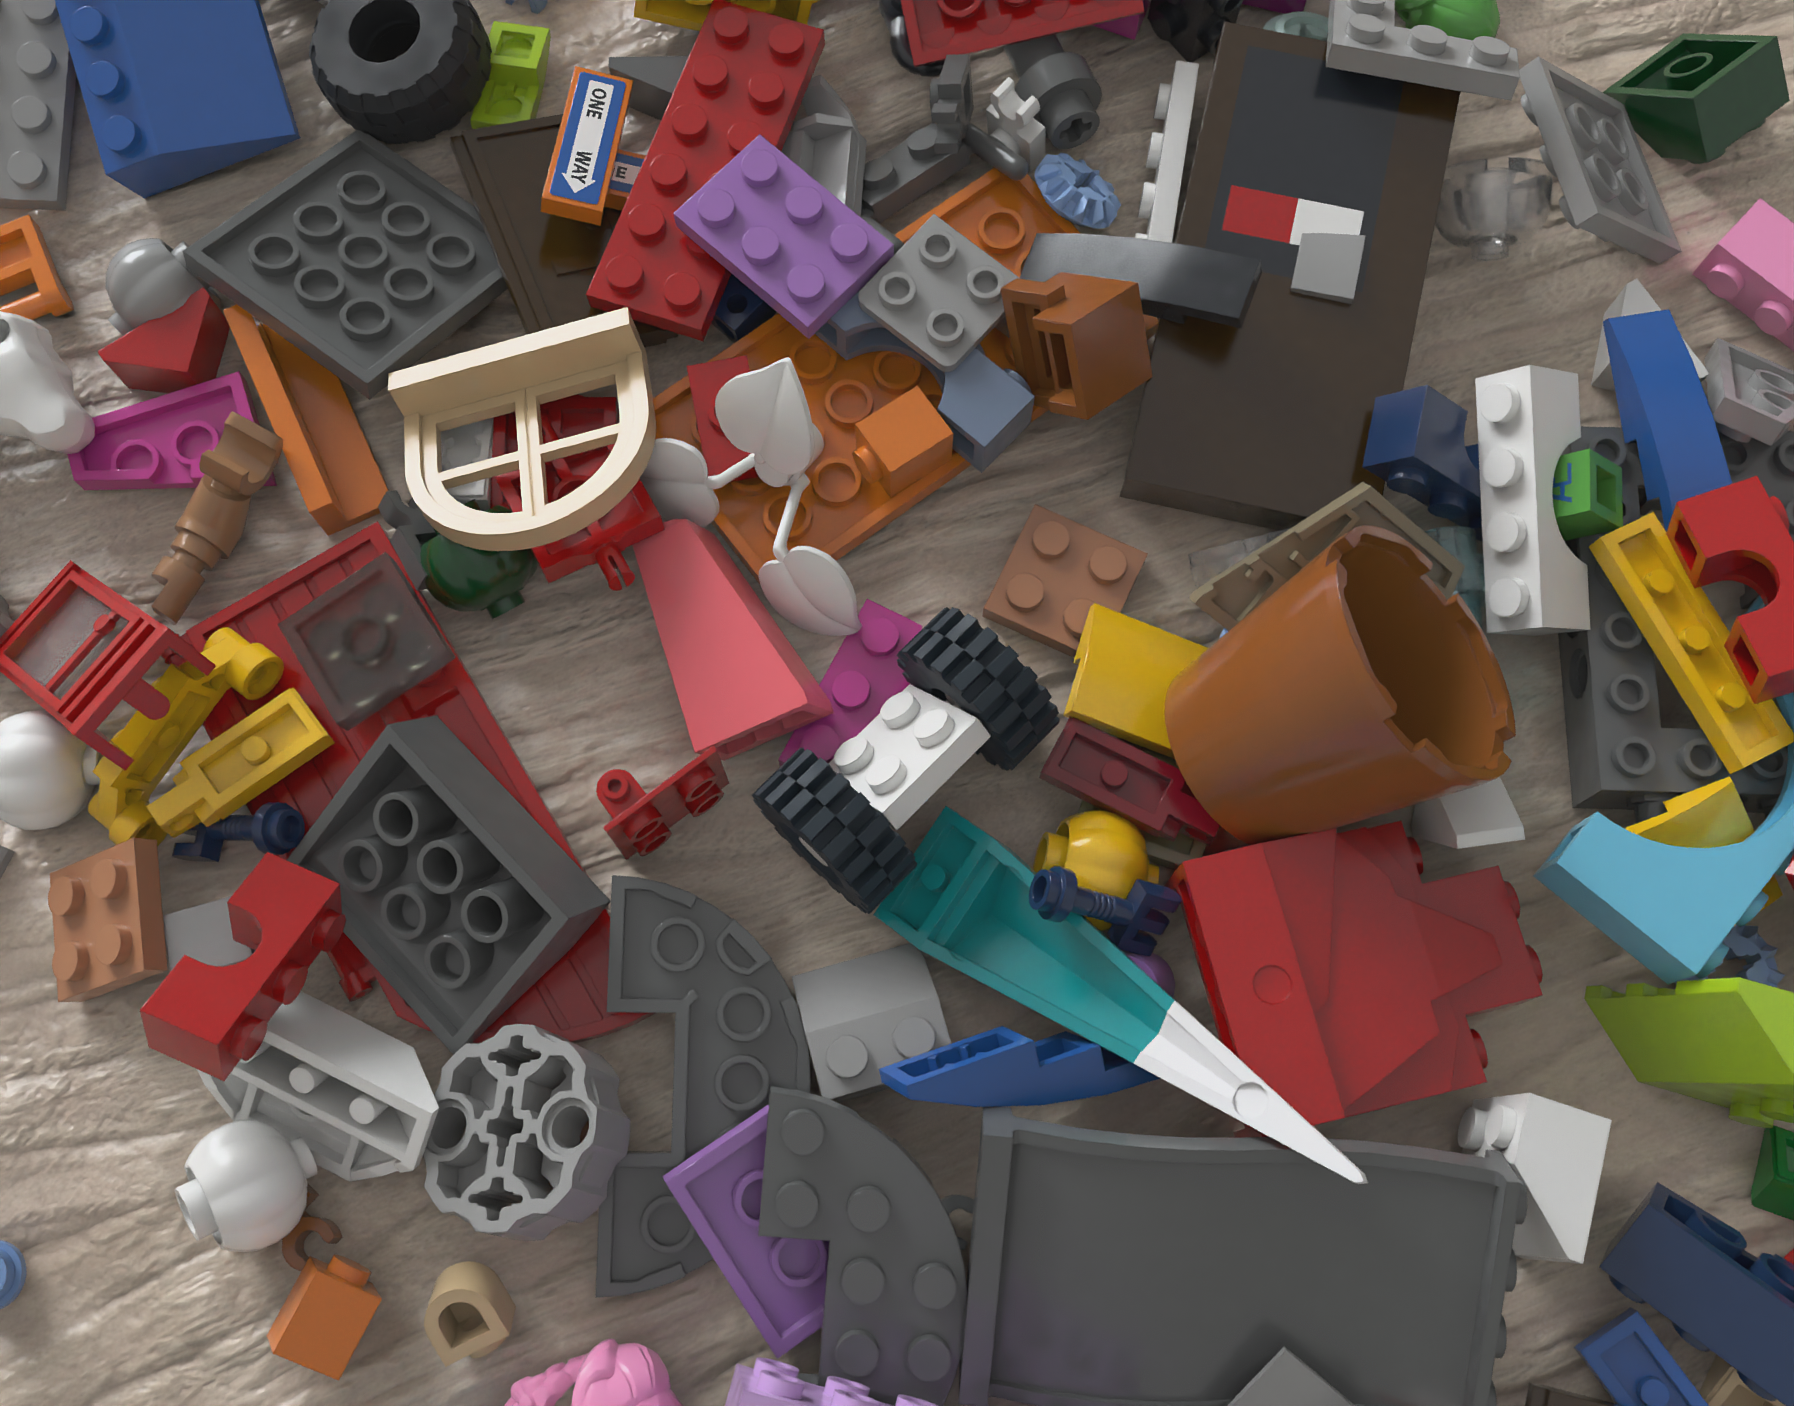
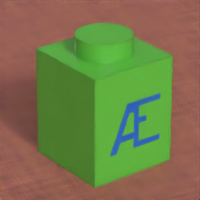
M1590 448L1561 455L1554 472L1552 493L1554 513L1564 541L1610 532L1622 527V468Z

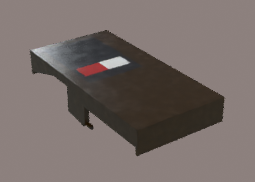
M1224 22L1214 56L1183 211L1173 243L1260 259L1263 272L1241 329L1187 316L1185 324L1157 318L1158 324L1150 356L1153 377L1145 381L1120 497L1286 532L1362 482L1372 486L1383 496L1385 481L1362 467L1376 397L1400 392L1404 388L1461 91L1326 67L1327 41ZM1302 233L1366 235L1352 304L1290 291Z

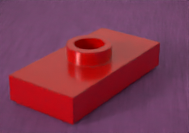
M747 355L686 366L708 476L721 474L750 454L738 449L728 440L721 429L715 411V400L719 390L737 375L750 372ZM755 467L731 482L757 478L759 476Z

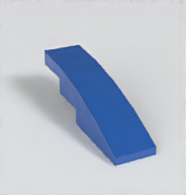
M1669 309L1608 318L1603 321L1625 444L1637 442L1647 501L1660 500L1666 532L1676 502L1732 484L1714 417L1693 360Z
M1004 1026L879 1069L881 1082L910 1100L971 1107L1048 1105L1108 1095L1161 1079L1104 1047L1069 1031L1034 1042V1040Z

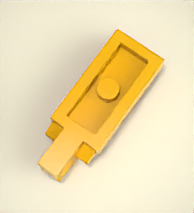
M289 688L179 762L183 769L172 778L176 787L146 806L159 827L170 834L171 837L176 838L201 822L207 827L219 821L220 818L222 820L335 742L295 688Z

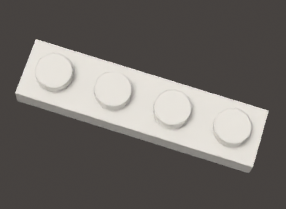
M1176 60L1171 84L1160 83L1154 119L1164 120L1162 133L1152 132L1146 168L1156 169L1154 183L1144 182L1139 205L1138 218L1148 219L1146 234L1136 233L1135 238L1172 243L1198 76V63Z

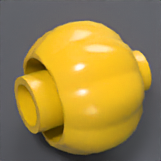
M1100 809L1076 813L1060 822L1056 834L1045 832L1039 841L1033 863V870L1036 873L1041 869L1050 870L1054 866L1071 869L1076 875L1078 886L1123 899L1127 898L1137 879L1154 884L1159 883V867L1149 864L1145 838L1139 829L1127 819ZM1084 916L1100 931L1108 930L1112 923L1105 922L1104 920Z

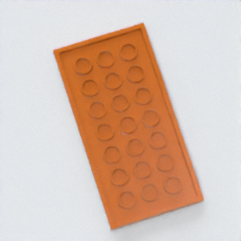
M992 168L896 233L895 236L905 244L935 214L1020 278L1037 233L1080 232L1070 221L1060 216L1048 205L1037 184L1028 174L1023 179L1014 181L997 169ZM778 313L707 361L711 362L747 355L750 372L769 366L784 358H790L806 396L812 423L818 428L823 437L824 448L822 453L804 472L809 478L810 484L802 492L787 541L789 551L796 546H810L829 554L837 561L971 466L968 461L952 449V459L891 498L879 481L870 484L858 469L852 456V452L856 450V423L916 386L921 389L937 411L942 398V392L937 380L923 364L905 354L892 351H874L845 360L817 335L813 334L808 339ZM1143 314L1148 340L1156 333L1158 319ZM994 327L980 342L985 356L1002 370L1011 369L1016 372L1010 337L1008 338ZM686 375L653 398L656 418L655 439L672 438L684 441L697 448L703 455L689 377ZM1033 405L1031 422L1046 413L1049 408ZM760 477L729 482L721 488L713 489L718 498L720 508L717 517L711 523L760 584L758 577L760 568L768 561L777 560L773 553V545L791 487L789 485L773 487L762 481Z

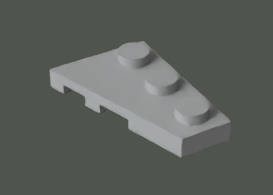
M1717 338L1704 358L1705 368L1710 373L1706 377L1708 403L1717 430L1739 442L1748 443L1754 438L1772 446L1794 427V371Z

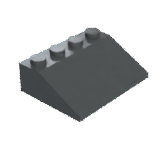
M437 715L388 724L287 859L289 862L340 883L342 914L346 916L343 932L453 1055L466 1043L472 1044L577 943L611 902Z

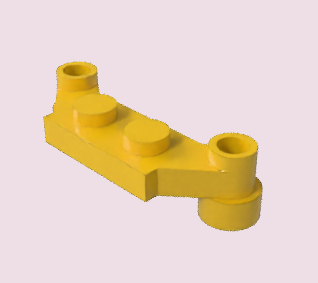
M225 627L217 630L209 637L204 645L203 652H201L203 656L216 665L208 676L187 661L180 666L171 663L165 673L151 684V686L169 699L170 709L168 713L161 719L152 720L137 710L124 729L111 739L114 744L133 758L134 762L125 771L103 756L92 771L100 778L99 791L89 803L88 812L109 830L110 841L118 845L132 838L157 840V847L167 833L159 827L146 806L151 804L149 803L150 795L224 693L232 687L248 700L263 697L275 687L282 676L284 663L281 658L263 644H251L233 629Z

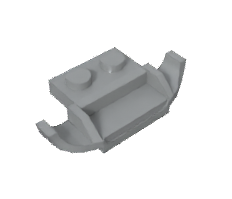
M822 75L811 78L802 100L807 117L793 122L792 132L788 134L781 152L861 217L867 140L860 134L855 117Z

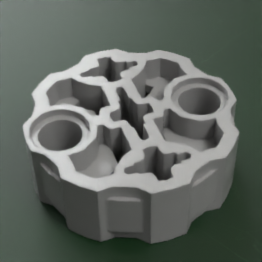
M505 1025L494 1037L479 1044L466 1043L442 1067L441 1082L434 1094L439 1110L424 1151L427 1169L424 1187L434 1204L442 1213L458 1216L470 1223L476 1232L513 1240H544L553 1229L568 1222L583 1223L607 1198L608 1181L615 1166L627 1156L629 1146L630 1119L621 1109L618 1097L620 1078L612 1066L602 1055L573 1044L568 1039L535 1025ZM589 1121V1130L587 1136L585 1137L583 1142L580 1143V1134L582 1128L584 1127L586 1122ZM466 1127L465 1134H464L463 1138L461 1139L463 1130H464V1128Z

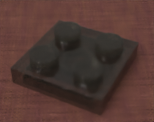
M386 552L277 624L335 723L346 731H349L456 658L400 567Z

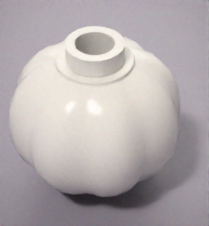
M46 710L25 711L4 719L0 722V819L24 830H45L57 827L76 817L86 808L95 785H100V778L92 771L103 758V755L70 733L63 724Z
M238 1120L211 1131L195 1146L184 1166L189 1182L175 1188V1194L185 1221L197 1241L212 1234L221 1249L235 1252L258 1251L277 1243L289 1235L299 1223L307 1203V1179L317 1175L318 1171L314 1157L302 1137L289 1141L287 1137H284L282 1133L270 1124L255 1120Z

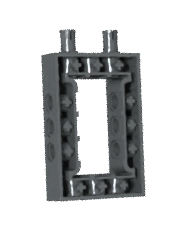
M1581 426V438L1569 444L1561 455L1590 448L1622 468L1623 526L1641 518L1640 515H1646L1650 510H1661L1660 500L1647 501L1637 442L1625 444L1622 427ZM1717 430L1732 484L1758 476L1768 496L1777 497L1783 504L1789 519L1788 532L1794 541V431H1788L1770 446L1754 438L1748 443L1739 442ZM1610 532L1566 540L1565 543L1572 553L1587 565L1590 630L1558 633L1572 808L1634 810L1636 824L1667 812L1664 801L1730 776L1746 812L1764 813L1766 820L1782 791L1787 771L1788 745L1741 770L1729 774L1702 729L1661 728L1654 652L1589 549V546L1598 538ZM1744 584L1745 594L1739 597L1741 609L1748 610L1759 594ZM1773 698L1772 700L1781 712V709L1776 698Z

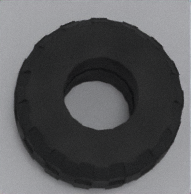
M330 0L327 6L321 9L316 19L315 30L309 47V58L312 64V74L317 85L335 111L347 124H350L355 130L358 129L365 134L368 133L386 144L423 142L436 138L435 135L445 130L450 131L461 123V118L468 111L471 112L482 96L481 93L485 88L486 82L489 80L492 67L490 64L492 52L490 40L475 8L469 0Z

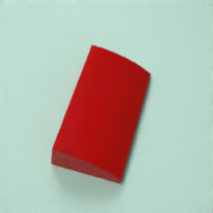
M901 0L914 67L945 61L946 55H970L1144 13L1142 0Z

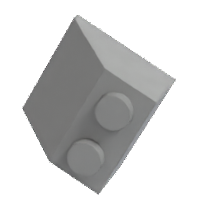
M911 943L791 976L822 1097L842 1103L890 1089L889 1086L881 1082L880 1068L951 1044L939 998L923 953Z

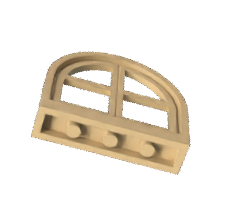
M628 307L388 373V391L404 416L405 475L409 492L425 519L436 531L449 540L466 547L488 551L522 550L558 541L584 529L613 509L631 491L645 471L655 445L656 418L647 353ZM616 384L620 423L543 444L540 404ZM511 412L516 413L518 451L442 472V431ZM615 443L604 464L589 480L568 495L548 504L545 462ZM520 469L523 511L489 513L475 510L455 500L446 489Z

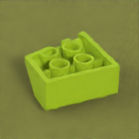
M1741 977L1677 981L1676 989L1657 988L1647 983L1627 984L1625 994L1613 991L1611 988L1603 985L1586 986L1585 1001L1638 1082L1729 1108L1728 1118L1746 1125L1772 1128L1774 1120L1794 1123L1793 992Z

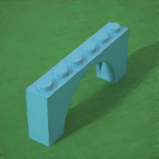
M1758 596L1744 614L1764 608L1765 605L1762 598ZM1794 692L1776 697L1783 717L1794 733ZM1794 742L1788 745L1786 777L1774 808L1757 830L1742 842L1712 848H1687L1667 845L1632 833L1597 811L1570 829L1533 876L1666 984L1692 976H1697L1699 979L1706 977L1722 962L1728 953L1729 947L1722 943V941L1735 924L1742 927L1760 912L1769 898L1762 889L1774 874L1778 876L1783 875L1790 865L1794 854Z

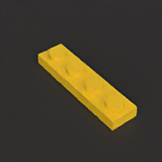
M1654 512L1601 536L1589 546V549L1729 774L1741 770L1794 742L1792 729L1772 699L1757 704L1753 703L1724 647L1730 633L1703 589L1701 587L1694 589L1666 535L1665 529Z

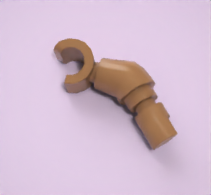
M233 411L224 422L223 434L214 450L208 449L201 455L199 466L200 471L204 475L182 516L175 525L178 535L170 546L175 552L172 557L163 556L151 574L155 580L164 586L151 607L156 614L172 625L178 623L205 582L203 576L200 575L203 569L212 571L220 558L228 559L245 530L252 494L260 490L269 479L283 448V439Z

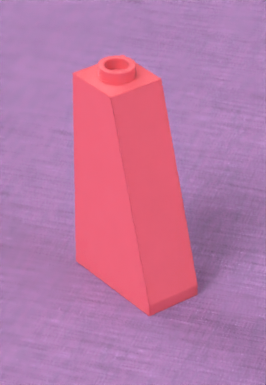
M686 518L672 519L663 522L665 530L632 545L695 753L702 754L714 745L720 759L725 761L834 713L830 700L714 533Z

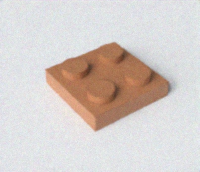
M1035 504L983 608L982 617L1075 658L1090 606L1096 603L1121 613L1148 553Z
M132 838L50 873L51 887L48 893V905L53 916L55 952L52 959V969L57 978L58 1002H84L168 971L157 840Z

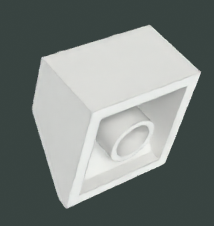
M1532 1093L1475 1099L1472 1107L1465 1111L1458 1129V1144L1463 1148L1462 1154L1485 1157V1150L1501 1151L1517 1177L1523 1180L1526 1186L1528 1199L1527 1214L1523 1224H1515L1512 1249L1516 1257L1583 1264L1612 1122L1611 1119Z

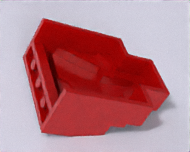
M1400 820L1371 828L1362 827L1341 833H1336V828L1322 832L1258 843L1183 861L1164 886L1174 890L1182 898L1181 908L1220 1041L1312 1126L1487 1083L1483 1070L1488 1065L1486 1048L1480 1034L1475 1029L1469 1028L1466 1017L1518 1005L1543 996L1539 985L1543 977L1540 960L1535 950L1524 942L1517 921L1520 917L1519 899L1513 886L1508 881L1503 880L1499 865L1422 884L1419 876L1423 873V858L1420 848L1413 837L1406 836L1402 821ZM1245 1123L1244 1129L1233 1132L1234 1138L1269 1137Z

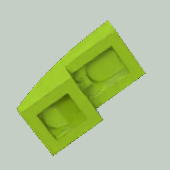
M494 21L489 34L492 50L490 60L491 72L489 80L486 82L485 88L481 93L482 96L474 107L470 119L472 129L536 119L545 82L551 40L550 29Z

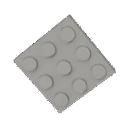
M1537 57L1519 69L1520 79L1525 90V94L1521 96V104L1528 118L1539 127L1545 144L1540 147V155L1547 169L1559 180L1564 194L1559 199V205L1568 223L1575 229L1581 228L1597 235L1604 242L1610 241L1626 248L1631 254L1637 253L1659 264L1682 252L1624 104L1541 57Z

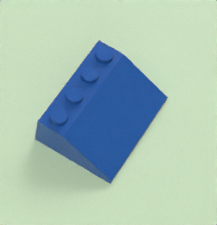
M55 0L105 174L143 198L150 197L300 139L259 0Z

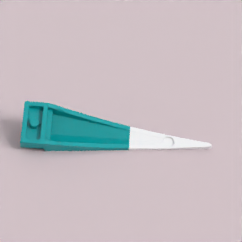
M948 806L944 807L913 854L917 867L881 902L873 914L928 955L1104 1047L1352 1182L1368 1184L1365 1174L1087 918L1070 912L1068 917L1062 922H1052L1043 919L1039 915L1038 910L1032 909L1029 904L1030 885L1037 873L1009 847Z

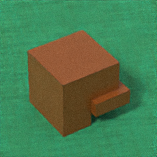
M1060 272L1045 282L1017 278L1000 288L1016 372L1027 382L1031 393L1035 396L1034 406L1049 408V411L1052 413L1089 420L1153 377L1138 282Z

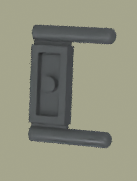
M931 123L925 128L913 132L907 140L881 157L865 164L861 218L894 244L895 255L904 243L880 225V223L971 164L970 155L975 154L1014 181L1021 180L1027 175L1029 169L1027 160L972 123H969L966 137L961 140L958 154H935L934 141L937 135V125Z

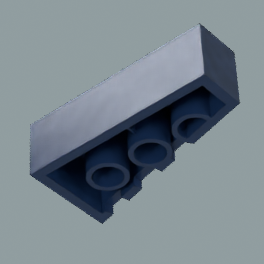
M1657 1182L1611 1240L1599 1267L1609 1274L1612 1284L1624 1296L1636 1303L1645 1304L1647 1302L1671 1320L1675 1331L1687 1343L1704 1352L1711 1350L1737 1369L1740 1379L1754 1393L1768 1401L1778 1400L1785 1406H1794V1264L1777 1254L1762 1253L1758 1258L1745 1251L1747 1242L1738 1230Z

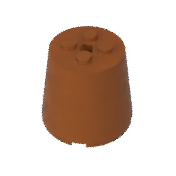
M1362 525L1345 533L1172 680L1165 700V724L1176 763L1187 785L1202 807L1222 828L1237 839L1254 845L1327 831L1486 784L1503 775L1509 768L1512 761L1503 752L1504 742L1516 736L1515 719L1508 688L1495 654L1479 623L1459 593L1447 599L1435 583L1426 575L1427 572L1431 571L1433 563L1414 545L1401 536L1373 525Z

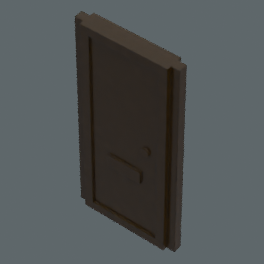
M563 114L464 130L462 135L450 137V146L526 335L608 313L590 307L586 293L622 211L605 207L601 226L541 212L542 194ZM633 320L644 348L664 344L667 339L678 337L677 333Z

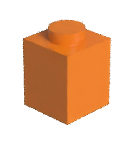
M916 386L855 424L856 450L852 452V456L864 478L870 484L879 481L891 498L952 459L954 433L921 389Z
M334 1254L329 1264L309 1256L267 1334L272 1353L339 1381L382 1300L373 1283L368 1281L372 1272L361 1264L340 1255Z

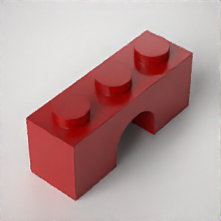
M1758 476L1676 502L1666 532L1694 589L1718 581H1736L1751 587L1762 598L1765 607L1738 616L1724 645L1754 704L1794 692V541L1788 532L1789 519L1783 504L1777 497L1768 496Z
M269 852L264 855L227 901L233 940L254 949L255 952L242 962L229 966H212L184 955L140 1009L149 1048L222 1081L226 1080L240 1060L247 1061L254 1056L265 1038L269 1020L281 1004L289 1005L297 998L305 984L308 968L321 951L329 952L336 945L346 923V916L342 914L340 883Z

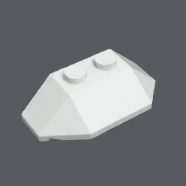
M302 991L291 1004H281L267 1023L265 1038L257 1052L247 1061L240 1060L225 1081L197 1069L206 1088L234 1122L238 1120H255L270 1124L282 1133L284 1137H287L289 1141L302 1137L307 1143L316 1165L349 1182L380 1177L396 1171L400 1173L413 1171L421 1163L439 1110L438 1103L413 1047Z

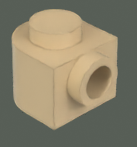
M478 1262L456 1263L445 1269L434 1284L424 1317L425 1332L445 1367L469 1355L471 1358H480L497 1349L507 1336L510 1335L516 1306L500 1278L491 1268Z

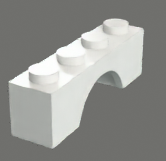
M1527 365L1475 378L1487 633L1537 636L1590 630L1588 568L1584 562L1572 553L1560 533L1554 513L1552 493L1554 472L1562 452L1569 444L1581 438L1578 374Z

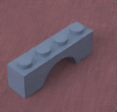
M859 290L815 335L845 360L874 351H892L910 356L923 364L933 374L940 386L942 398L937 412L954 433L952 449L982 473L1031 423L1035 396L1031 393L1027 382L1017 372L1011 369L1002 370L985 356V352L980 344L955 370L951 372L939 370L866 314L859 306Z

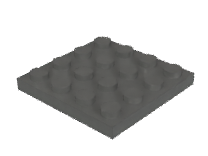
M358 129L183 250L187 269L369 400L388 385V373L410 368L508 289L476 208L383 143Z

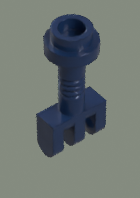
M268 802L262 805L255 812V815H229L223 820L220 818L219 821L207 827L202 822L183 833L195 836L194 843H174L172 857L187 861L219 862L224 840L253 841L257 849L264 854L269 852L274 855H283L292 848L297 847L305 833V822L302 815L287 803Z
M1054 866L1050 870L1041 869L1038 871L1029 889V904L1032 909L1038 910L1039 915L1043 919L1052 922H1062L1072 912L1104 920L1105 922L1112 923L1107 934L1120 950L1144 956H1151L1157 945L1156 939L1147 932L1162 935L1170 922L1168 917L1158 910L1175 913L1182 901L1181 896L1174 890L1140 879L1136 880L1126 899L1109 896L1102 892L1078 886L1075 873L1071 869L1061 866Z

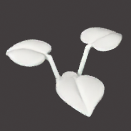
M784 358L764 368L737 375L719 390L715 400V411L725 436L735 447L750 453L748 457L719 475L708 476L706 461L697 448L677 439L658 438L655 439L651 458L640 480L663 518L666 520L686 518L701 527H706L719 513L720 505L713 489L723 487L755 467L758 476L766 484L773 487L789 485L791 490L773 545V553L777 560L768 561L760 568L758 577L761 588L771 606L783 618L799 628L829 636L854 634L861 629L862 624L857 614V599L854 588L844 569L829 554L816 548L796 546L790 551L787 548L788 537L802 492L810 484V480L804 472L817 459L824 448L823 437L818 428L812 423L806 396L790 358Z

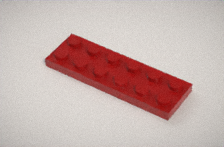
M713 0L588 288L586 296L590 307L606 312L628 307L630 315L635 321L704 342L731 272L676 227L673 213L759 134L778 150L782 151L825 46L824 29L724 0Z

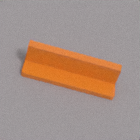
M236 304L224 309L225 317L275 434L283 439V453L312 517L329 536L379 514L378 506L389 489L340 378L271 328L262 324L260 320Z

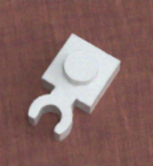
M1008 77L990 97L991 104L986 109L987 134L1025 158L1029 165L1028 171L1031 172L1045 157V127L1033 118L1040 111V105L1033 95L1024 102L1014 89V81Z

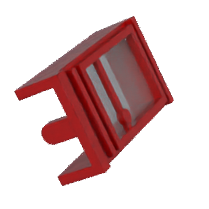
M71 560L0 637V672L63 724L70 733L125 771L134 762V759L97 729L121 700H124L152 720L161 719L168 713L170 709L169 699L142 679V676L167 648L207 676L216 665L168 627L149 616Z

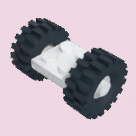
M946 607L897 654L898 666L904 670L902 674L910 684L902 692L890 697L883 704L880 714L856 737L844 742L837 749L834 759L829 763L821 757L818 759L812 751L805 750L803 747L799 748L752 794L753 801L762 810L761 813L775 826L774 829L780 836L792 845L791 848L800 857H803L820 877L822 876L827 880L836 892L842 893L853 906H857L862 912L870 914L917 867L912 851L904 846L906 842L891 828L897 831L974 753L977 755L982 753L990 764L994 766L998 764L1002 770L1008 771L1011 769L1012 771L1059 724L1060 719L1057 717L1059 711L1057 706L1049 701L1052 696L1047 688L1036 682L1038 676L1029 666H1024L1017 659L1019 655L1009 645L1005 647L999 642L998 635L989 627L981 628L978 620L970 614L964 616L960 609L954 607L949 609Z

